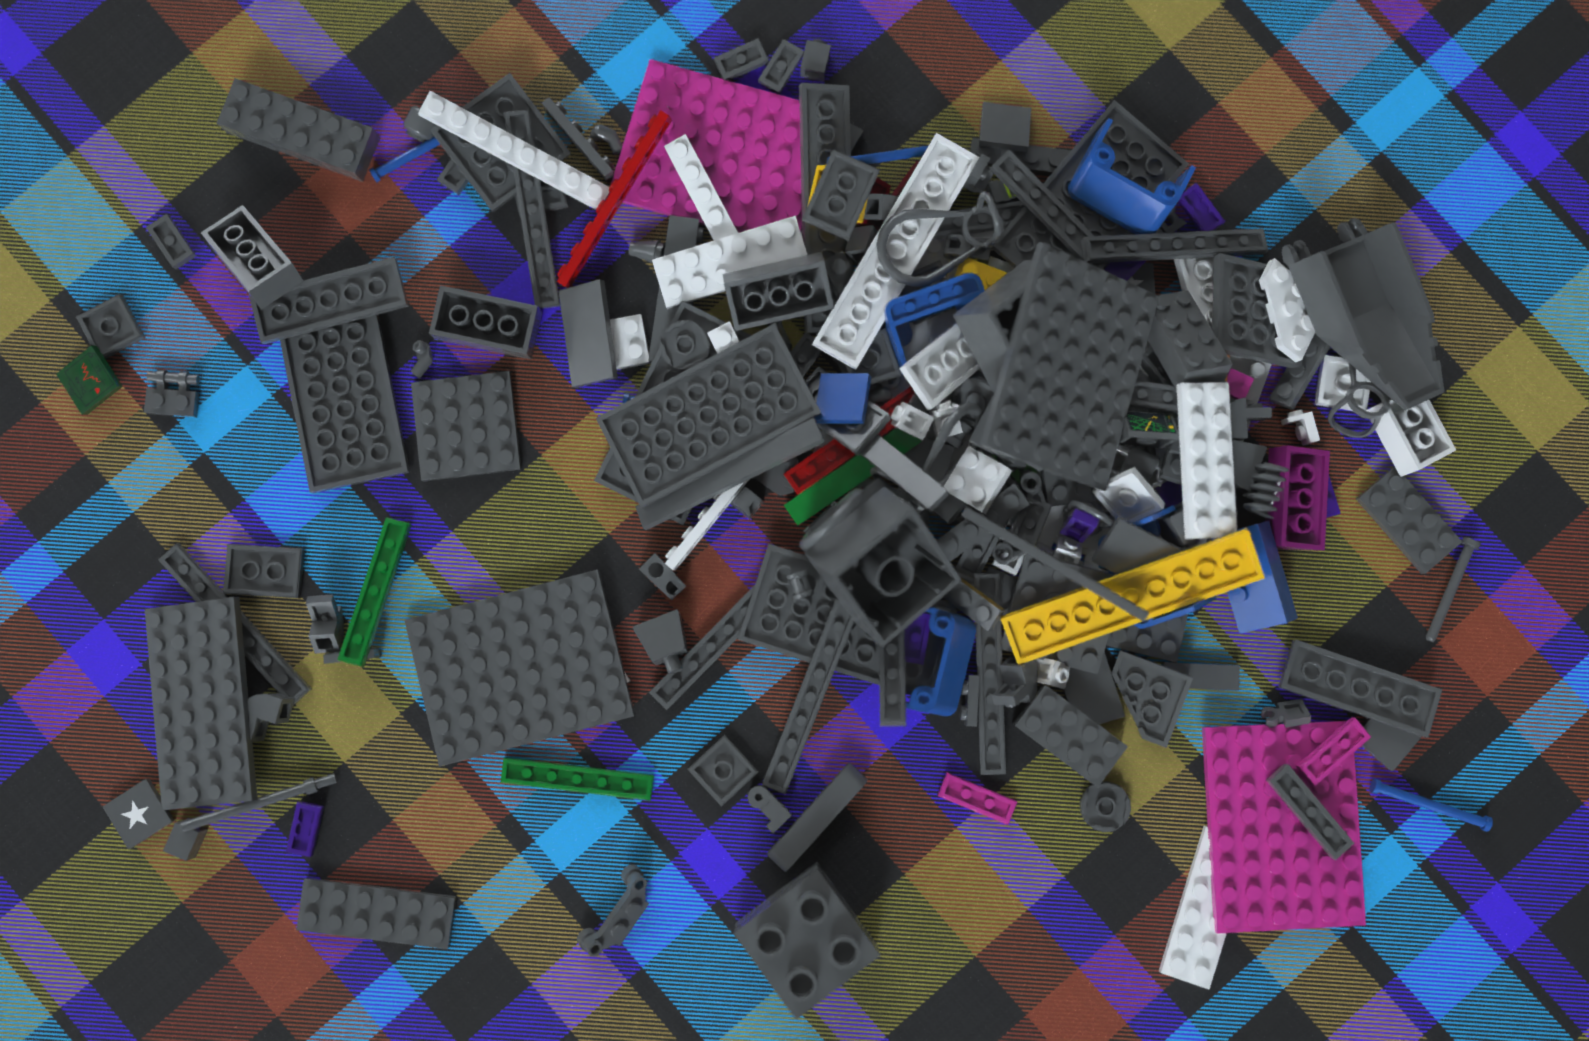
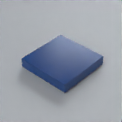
M821 374L816 404L822 414L814 418L817 423L864 424L871 383L870 374Z

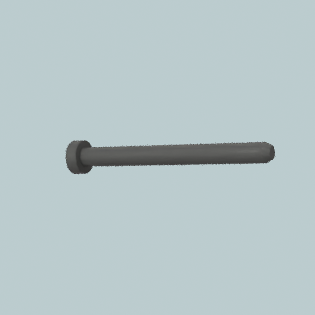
M1467 537L1462 539L1463 550L1427 632V641L1434 642L1437 639L1474 549L1479 550L1481 543Z

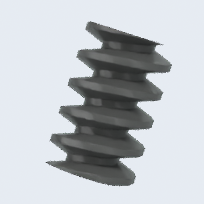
M1265 462L1255 466V469L1261 474L1252 475V479L1257 483L1250 484L1249 489L1255 493L1246 495V498L1252 503L1243 504V508L1252 514L1274 519L1268 514L1269 511H1277V508L1271 502L1280 501V498L1274 495V492H1282L1283 488L1278 486L1277 483L1286 482V479L1280 473L1289 472L1290 469Z

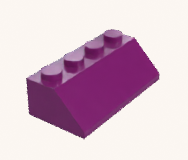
M1294 446L1269 448L1268 463L1290 469L1289 472L1280 473L1286 479V482L1280 483L1283 491L1276 494L1280 501H1274L1272 504L1277 508V511L1268 512L1274 519L1265 517V522L1269 521L1277 549L1325 551L1330 451Z

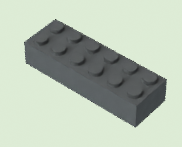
M236 78L233 81L217 124L228 134L361 182L364 181L381 138L372 127Z

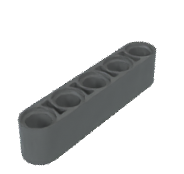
M849 762L778 839L766 855L786 872L861 790L868 779Z

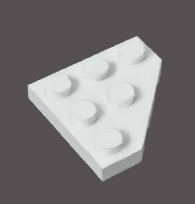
M1274 258L1268 261L1259 282L1261 290L1266 291L1268 303L1265 305L1270 323H1274L1278 336L1275 338L1276 346L1294 362H1298L1303 359L1315 334V330L1291 271Z

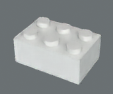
M1391 399L1389 403L1391 407L1388 413L1381 417L1375 429L1400 477L1418 471L1456 451L1430 400L1404 410ZM1381 402L1365 411L1379 412L1383 404ZM1370 419L1372 424L1374 423L1375 419Z

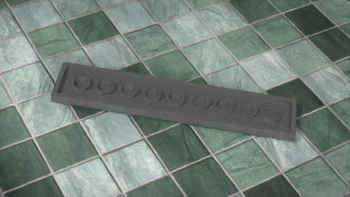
M801 83L799 85L802 218L808 206L817 165H826L827 158L830 157L833 149L851 157L849 85ZM802 220V239L807 255L822 252L825 260L841 251H845L847 240ZM844 252V254H845V256H846V258H847V260H848V262H849V264H850V266H851V268H852V270H853V260H851V259L847 256V254ZM830 286L833 306H835L838 300ZM832 309L804 315V333H819Z

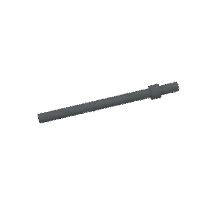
M335 773L317 779L312 777L303 780L302 784L258 797V800L242 802L181 822V828L183 832L294 796L304 793L309 795L318 792L319 788L337 783Z

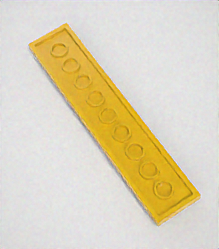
M1246 528L1098 581V583L1148 611L1149 615L1146 619L1148 620L1256 582L1265 577L1251 535ZM1084 587L1000 616L1018 665L1142 622Z

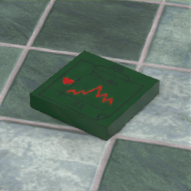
M93 345L56 373L82 415H88L123 387L99 348Z

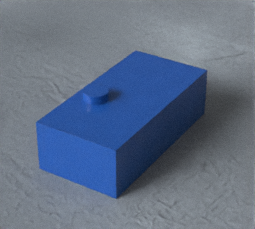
M1269 521L1237 529V532L1246 528L1249 530L1265 577L1256 582L1227 591L1240 634L1285 624L1298 618Z

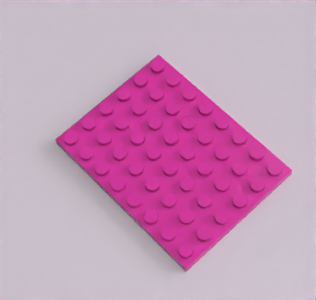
M650 59L612 182L616 178L619 180L623 173L622 166L628 157L632 158L638 139L641 136L645 137L649 130L648 123L654 114L658 115L660 110H662L671 117L672 122L623 203L667 216L673 215L699 219L700 225L706 226L664 148L665 145L686 134L738 233L792 216H796L801 232L799 100Z
M1346 721L1311 722L1310 724L1287 728L1283 723L1277 724L1273 728L1268 727L1266 724L1202 727L1215 933L1366 925L1355 755L1353 753L1316 786H1312L1296 766ZM1283 764H1288L1354 842L1337 860L1331 859L1266 781Z

